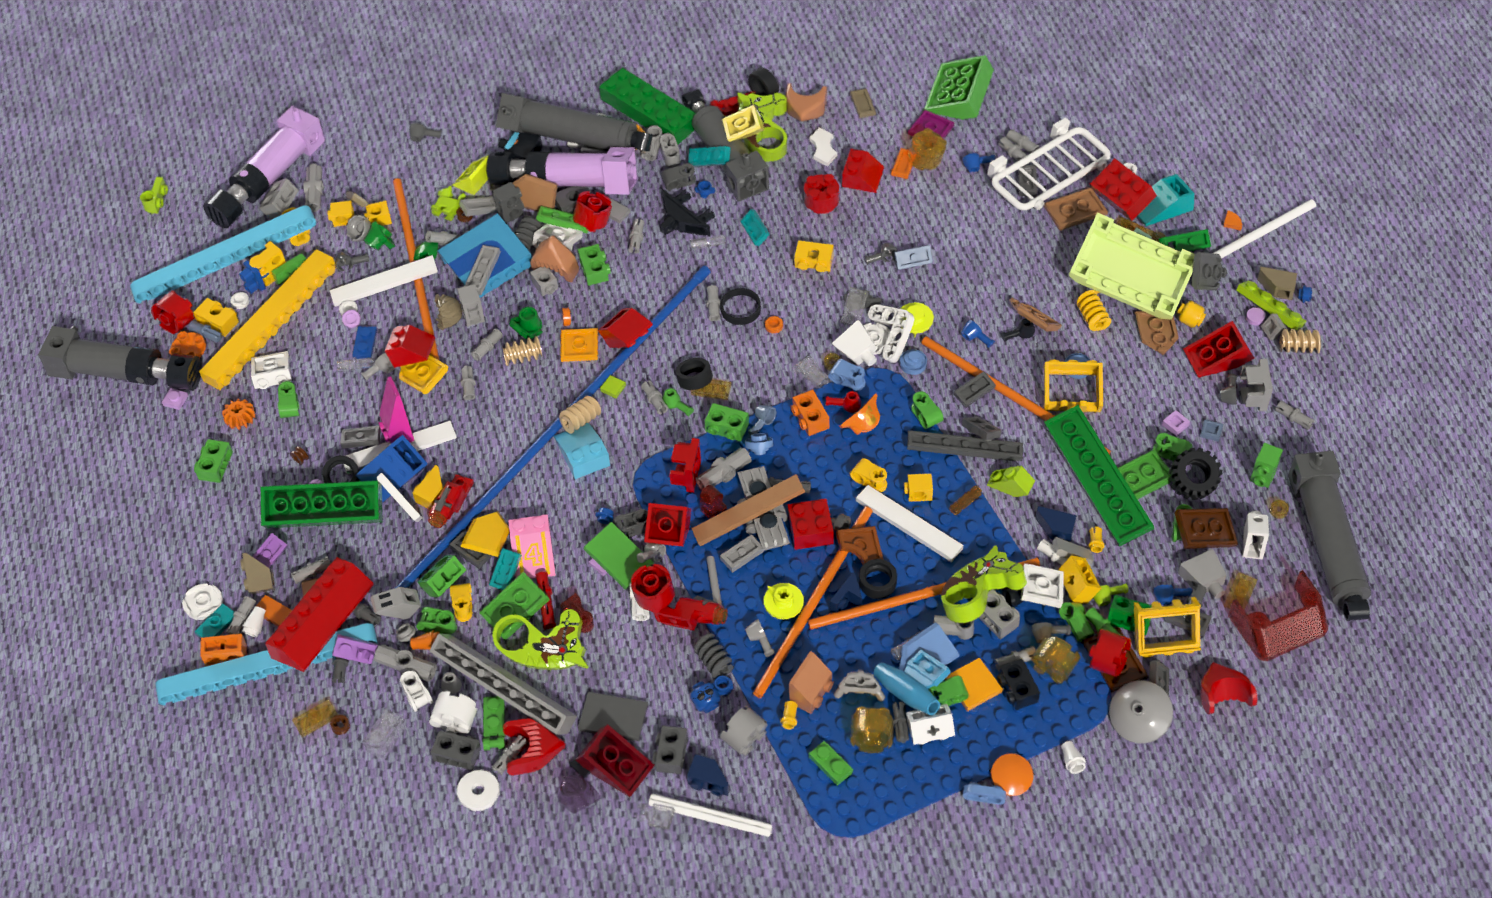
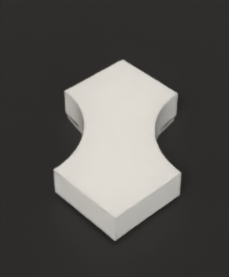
M820 127L811 135L809 141L816 147L813 159L828 166L837 157V152L830 144L833 134Z

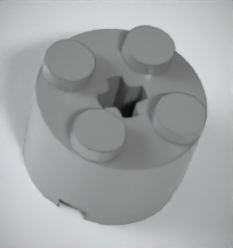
M746 705L745 709L741 708L727 723L729 726L728 731L725 732L723 730L720 738L739 754L747 756L753 749L751 744L756 739L760 741L767 733L765 729L768 724L766 720Z

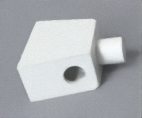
M859 320L832 343L842 354L857 365L865 362L868 366H872L877 361V358L873 355L877 350V346Z
M1252 511L1247 514L1243 532V557L1263 559L1269 537L1268 516L1261 514L1259 511ZM1253 535L1258 537L1257 543H1253Z

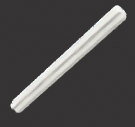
M651 794L649 798V805L652 807L764 836H770L772 832V824L657 794Z

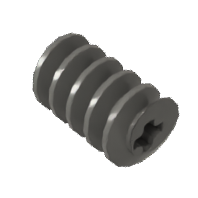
M526 215L523 216L514 234L530 251L533 246L534 232L543 226L533 217Z
M709 633L696 642L694 652L703 661L704 666L707 667L712 677L716 679L719 676L729 674L734 669V666L730 665L732 659L727 657L728 653L723 651V646L718 645L719 641L714 639L715 635Z

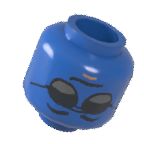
M701 681L692 687L694 690L690 694V699L699 712L706 714L719 706L718 703L721 698L712 683L704 684Z

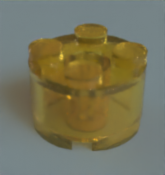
M926 128L913 136L908 150V160L912 163V166L919 170H933L940 165L947 142L939 134Z
M1045 636L1031 659L1035 664L1033 669L1040 674L1047 673L1051 675L1053 681L1062 684L1063 681L1068 679L1079 662L1080 655L1077 651L1074 654L1071 651L1072 646L1066 641L1055 636H1051L1050 639H1048V636Z
M858 707L851 718V745L853 747L854 745L858 746L859 750L865 753H880L887 746L889 749L893 744V717L890 715V711L887 708Z

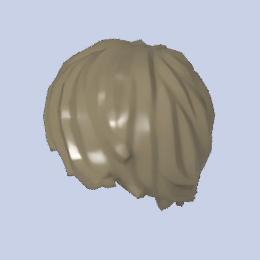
M436 294L434 301L440 312L437 316L438 318H436V321L439 322L437 327L444 330L459 322L463 310L456 298L444 294L442 296Z

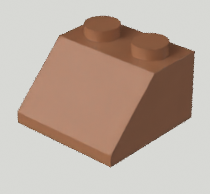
M811 651L789 682L790 701L796 702L798 708L812 714L815 708L818 709L820 707L823 695L831 690L834 683L832 681V672Z

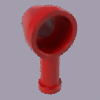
M850 391L844 398L826 396V406H843L845 411L854 413L860 410L861 399L856 392Z

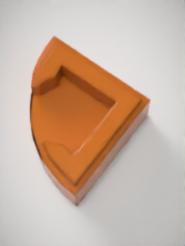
M1228 210L1223 227L1241 231L1242 221L1237 214Z

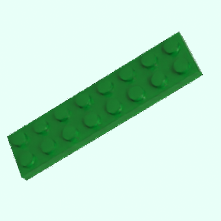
M1079 405L1044 422L1046 429L1119 547L1154 530V525Z

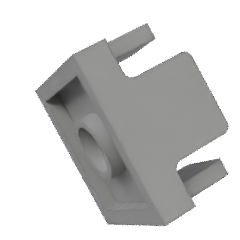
M1259 359L1257 365L1242 366L1240 379H1247V383L1249 385L1254 384L1255 387L1240 388V393L1245 407H1258L1259 411H1267L1273 387L1267 359Z

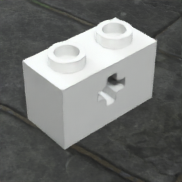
M947 704L940 705L939 710L934 715H928L919 710L906 712L909 734L913 744H925L928 741L944 740L955 736L952 713Z

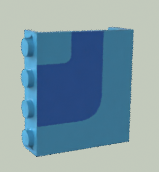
M499 214L494 215L437 250L443 263L448 264L465 285L482 246L500 248L501 253L482 295H479L480 298L531 266V253Z

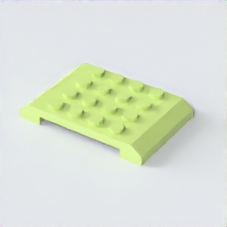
M1097 213L1069 276L1075 282L1160 319L1171 320L1192 275L1195 254L1184 249L1181 252L1114 224V219Z

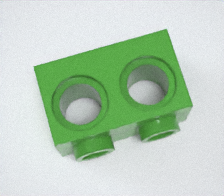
M599 244L578 249L579 261L588 286L609 281L610 267L608 263L605 264L606 255L604 250H600Z
M712 403L705 419L706 432L737 441H742L749 425V413Z
M207 439L205 446L201 449V456L194 466V472L199 480L221 483L233 453L229 442Z
M1264 443L1256 459L1250 481L1259 487L1269 488L1277 471L1283 449Z
M445 555L417 583L430 597H440L466 569L455 555Z

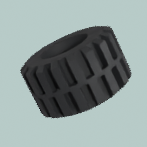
M1190 448L1189 451H1183L1173 461L1169 470L1171 475L1169 482H1173L1171 486L1173 490H1178L1176 494L1179 496L1183 494L1185 499L1190 497L1192 500L1203 499L1210 495L1218 487L1222 479L1220 478L1222 470H1219L1221 464L1215 461L1217 457L1215 455L1213 457L1210 456L1211 452L1208 450L1203 452V448H1198L1197 450ZM1196 465L1200 467L1205 474L1204 483L1197 484L1190 481L1186 475V466Z

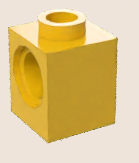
M352 201L330 203V210L328 211L329 221H332L334 227L347 225L348 220L354 216Z
M386 201L366 206L367 213H364V216L369 219L371 224L373 222H377L381 226L392 224Z
M932 474L908 475V482H904V494H908L909 502L932 501Z

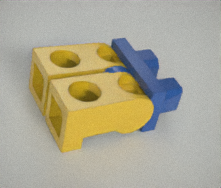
M271 241L265 244L266 249L262 253L253 256L250 261H245L243 263L245 269L239 273L240 278L245 282L243 284L245 290L250 294L257 289L260 291L265 290L266 286L274 282L271 271L286 263L282 250Z

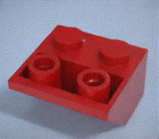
M623 308L598 329V332L608 347L629 348L636 343L635 340L647 334L649 332L648 329L653 324L635 309Z

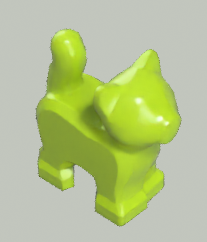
M452 186L438 191L439 198L436 204L431 206V212L436 216H440L443 212L447 215L444 219L452 221L457 209L460 207V200H464L466 195L462 193L458 196L457 200L453 199Z

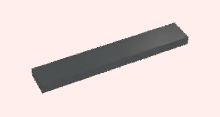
M908 430L907 450L1009 461H1022L1023 443L993 439L985 441L981 438Z

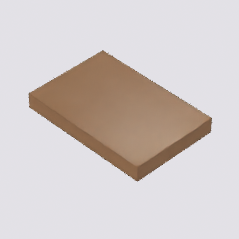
M1092 187L1044 203V208L1059 231L1093 220L1097 213L1102 215L1108 214L1107 209Z

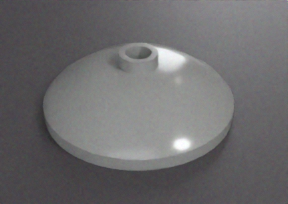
M1142 680L1133 681L1122 686L1115 693L1110 703L1109 715L1114 729L1121 737L1134 743L1145 744L1159 739L1167 732L1173 719V706L1168 694L1157 684ZM1137 706H1142L1143 708L1140 713L1135 711Z

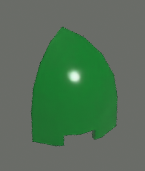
M422 242L416 247L413 260L417 261L432 255L435 259L437 257L438 243Z

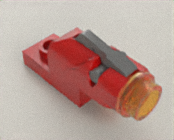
M456 474L452 482L447 481L429 511L428 522L430 525L442 528L454 512H459L474 484L473 479Z
M696 596L693 599L680 597L675 609L666 606L660 612L654 613L657 622L694 631L697 623L724 624L727 619L728 610L723 605L700 596Z

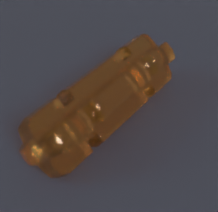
M977 485L973 486L957 502L950 505V512L958 515L962 511L961 509L964 510L975 501L974 498L977 499L981 496V488Z

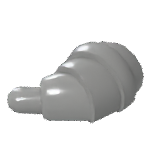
M864 670L847 673V676L843 678L834 692L835 698L842 697L844 693L855 692L860 694L871 693L879 701L885 699L881 686L874 675L864 672Z

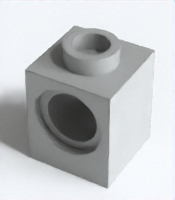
M540 267L530 272L532 283L542 297L547 294H553L558 289L557 279L549 268Z

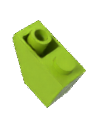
M1020 465L993 471L987 486L1013 497H1021L1029 494L1035 480Z

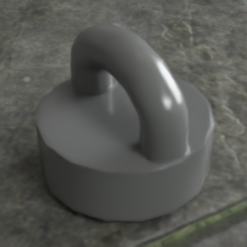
M840 514L837 518L831 517V522L834 523V531L849 529L851 518L845 514Z

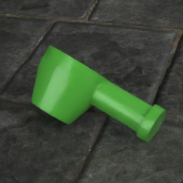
M669 388L664 392L662 399L669 409L678 408L688 417L694 412L692 407L681 402L680 395L675 389Z

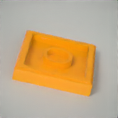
M598 328L561 330V362L598 360Z
M980 658L957 669L945 678L946 681L954 676L962 677L969 697L961 703L967 711L1002 693L1003 690Z

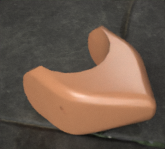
M788 83L786 89V112L801 122L821 117L826 108L827 86H823L814 95L803 96L793 91L792 84Z
M550 236L542 241L530 261L533 271L540 267L550 268V270L559 272L560 276H563L570 283H572L579 271V265L574 254L555 236Z

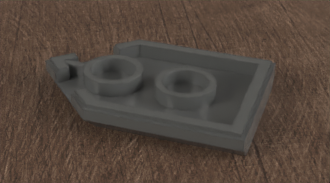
M1197 252L1194 255L1192 287L1194 289L1216 291L1219 288V280L1221 277L1225 278L1228 273L1226 268L1222 267L1220 254Z

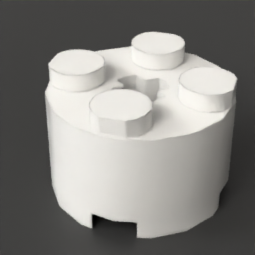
M449 691L441 692L438 695L429 723L434 727L446 730L445 732L452 731L457 735L458 733L467 734L471 729L478 708H475L476 703L471 698L463 694L456 697L451 696Z

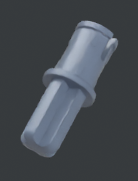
M194 320L190 322L189 331L198 333L204 339L207 338L216 343L222 340L221 333L211 329L209 325H203Z

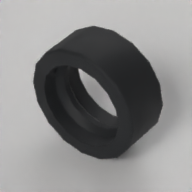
M760 67L748 76L749 87L756 95L767 96L779 92V85L775 76L766 68Z
M703 358L685 360L677 366L675 371L679 386L685 390L701 389L707 386L713 378L710 364ZM693 372H701L697 375L687 376L688 374Z
M339 455L332 457L323 467L322 476L324 483H333L330 479V471L339 464H345L352 469L353 476L350 482L360 481L355 476L359 472L358 465L347 456Z
M883 559L869 560L860 569V589L871 598L881 599L888 597L896 589V568L890 562ZM881 571L888 574L890 582L880 587L873 586L867 582L866 577L871 572Z

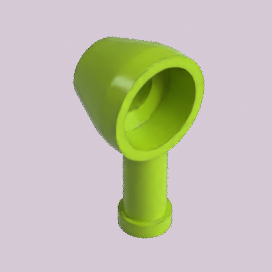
M1126 583L1114 587L1102 585L1100 586L1101 590L1093 597V600L1099 607L1111 603V595L1128 593V585Z

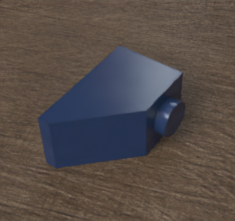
M1038 506L1036 520L1051 540L1057 537L1071 542L1077 515Z

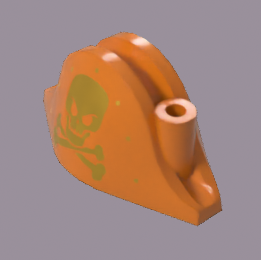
M875 393L857 413L839 427L851 428L856 435L873 430L880 420V413L876 405L877 394Z

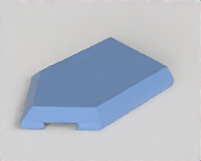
M935 622L902 645L899 669L905 671L907 662L921 649L945 666L959 657V653L940 625Z

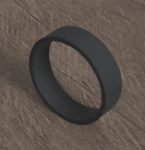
M736 288L730 290L721 299V314L729 323L746 325L755 321L760 315V298L750 289ZM739 295L751 297L758 304L757 310L752 315L744 318L730 316L725 312L723 306L728 299Z

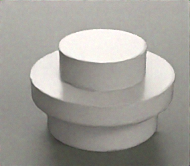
M409 623L401 625L396 630L398 641H410L414 637L416 629L414 626H410Z

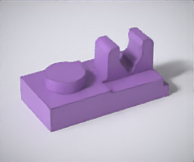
M271 533L252 557L268 568H271L288 545Z
M338 634L332 656L372 664L378 644Z

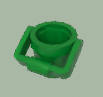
M373 222L363 241L377 251L383 245L389 249L395 247L391 237L392 233L377 222Z
M533 307L521 309L519 316L510 319L509 326L525 339H532L543 333L541 330L542 321Z

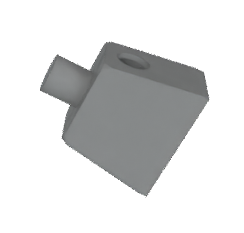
M1213 549L1180 564L1178 574L1192 588L1198 584L1203 585L1207 592L1210 591L1215 599L1225 594L1221 585L1225 582L1226 573Z

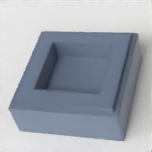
M1204 420L1200 437L1219 442L1223 424Z

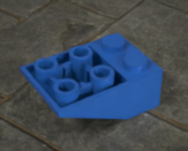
M402 435L355 476L360 481H378L377 477L383 473L399 490L420 473L428 463ZM382 485L383 503L392 495Z

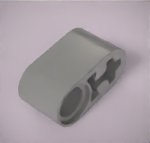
M663 134L660 137V149L665 165L669 168L677 167L680 165V151L676 139L672 134Z

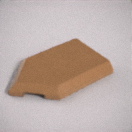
M528 174L513 182V185L518 187L522 193L520 198L525 208L536 212L539 211L540 206L555 209L558 184Z
M1010 298L1011 305L1018 314L1043 330L1057 331L1062 327L1059 322L1035 307L1021 303L1015 298Z
M1135 311L1141 342L1164 355L1179 338L1174 317L1171 320L1160 319L1144 311Z

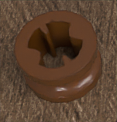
M461 207L456 211L460 222H469L473 218V216H462L464 212Z
M299 446L295 447V451L290 452L292 459L300 465L304 464V460L309 459L307 453Z
M336 715L332 718L330 726L335 734L343 735L349 731L350 722L345 715ZM341 722L344 726L340 728L337 726V723Z

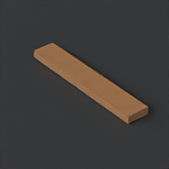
M796 474L693 527L692 530L698 544L702 546L805 493V490Z

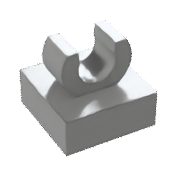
M1271 314L1261 325L1270 340L1276 339L1281 335L1283 329H1287L1277 314Z

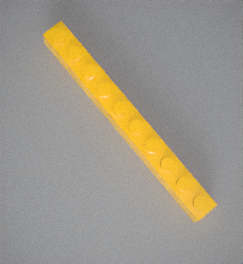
M316 249L199 371L203 382L218 390L229 385L231 378L236 373L238 374L242 371L243 366L248 361H251V358H254L255 353L266 345L268 339L277 334L278 329L289 321L290 316L294 312L299 311L304 301L312 297L313 292L323 285L324 280L329 275L334 274L336 266L333 257Z

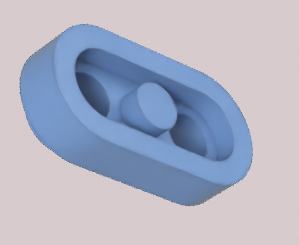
M972 782L964 786L963 798L1002 805L1006 801V792L1000 786L989 787Z

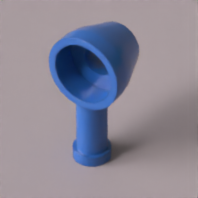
M971 153L963 157L962 161L966 169L971 173L979 171L980 164L990 163L996 157L994 154L979 157V154Z
M968 320L964 325L961 335L966 340L970 341L978 338L988 348L995 343L994 340H991L982 332L981 328L974 321Z
M1159 585L1153 588L1154 596L1161 605H1170L1173 596H1185L1188 598L1192 594V588L1189 587L1174 588L1172 585Z

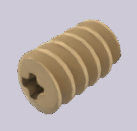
M1283 329L1279 341L1280 352L1282 353L1283 348L1286 347V351L1289 353L1291 347H1293L1295 353H1297L1298 348H1301L1302 353H1305L1306 348L1309 349L1310 353L1313 352L1314 348H1316L1317 353H1320L1321 337L1318 330H1313L1311 333L1307 329L1304 333L1302 329H1299L1296 333L1295 329H1291L1290 332L1287 329Z
M535 336L534 342L528 338L527 344H525L523 339H520L519 345L516 341H513L511 347L506 342L505 348H503L506 366H509L510 360L515 365L517 359L523 363L524 357L530 362L531 356H534L535 360H538L539 354L542 356L537 336Z
M585 396L560 413V423L567 433L572 434L580 426L582 427L585 423H589L591 419H595L596 415L600 416L601 407L593 397Z

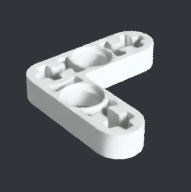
M878 304L873 305L868 311L869 319L876 323L892 326L883 349V358L891 363H896L904 350L914 323V316L903 309ZM894 312L893 318L888 321L889 315ZM901 332L900 339L896 341V335Z

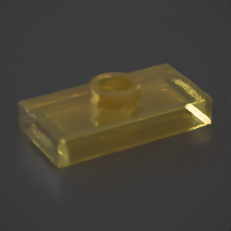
M1238 572L1224 607L1243 614L1257 579Z
M328 699L292 719V722L303 738L330 723L332 718L338 714Z

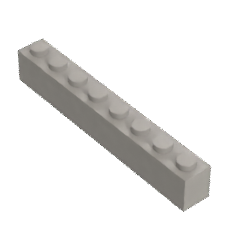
M451 634L437 635L429 652L555 734L569 733L577 715Z

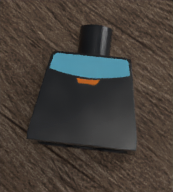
M514 132L509 140L501 138L498 147L504 149V152H513L516 159L524 160L530 151L539 152L541 150L542 140L540 135Z

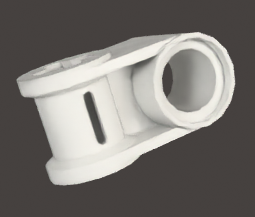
M414 671L404 672L400 681L413 711L417 712L418 708L428 703L432 704L433 700L418 674ZM409 682H415L413 685H407Z

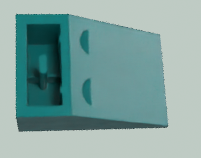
M1177 174L1160 179L1152 186L1157 196L1137 217L1145 226H1149L1193 211L1195 193Z

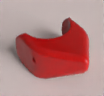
M1211 663L1201 680V704L1208 715L1214 714V704L1224 700H1239L1240 702H1246L1250 707L1256 706L1257 691L1246 675L1221 664Z
M533 719L513 720L503 725V733L506 736L517 737L521 735L522 739L525 738L530 744L528 751L521 758L507 764L509 775L515 776L536 772L546 766L566 747V743L561 738Z

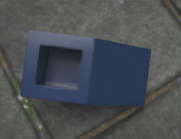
M695 754L687 774L688 785L698 791L702 789L709 790L715 796H728L729 784L716 760Z

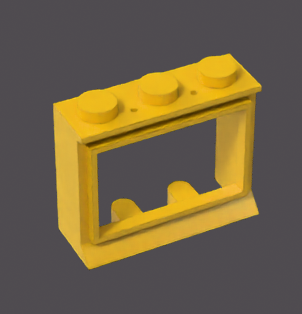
M1049 360L1045 362L1044 409L1046 411H1067L1079 405L1082 412L1102 411L1103 363H1098L1095 360L1087 362ZM1049 374L1096 375V402L1049 401Z
M1191 597V604L1183 605L1180 600L1175 599L1172 600V606L1164 607L1157 601L1152 602V608L1143 609L1138 602L1134 603L1135 649L1139 656L1173 655L1178 652L1193 653L1194 651L1201 650V605L1196 597ZM1191 614L1192 640L1145 644L1144 619Z

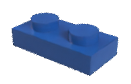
M358 326L352 355L353 359H372L377 334L376 327Z

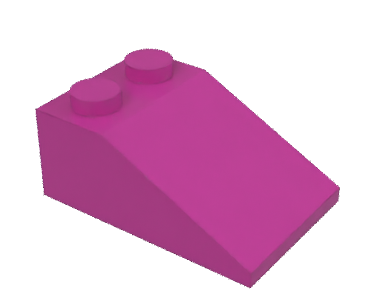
M387 377L379 413L381 422L378 423L386 443L390 442L392 444L402 435L409 442H413L414 437L400 394L392 377Z

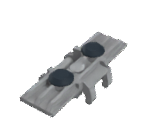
M764 466L738 472L745 498L740 499L737 505L771 487ZM783 504L760 515V518L754 519V522L752 519L746 523V532L748 534L757 533L763 551L790 544L783 521L788 520Z

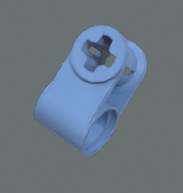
M838 359L828 374L832 382L856 391L863 389L866 384L864 369L843 359Z

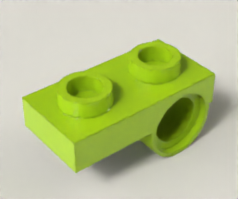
M156 177L152 190L144 191L140 195L141 203L146 212L158 214L159 209L164 205L163 198L168 193V186L165 184L163 177Z

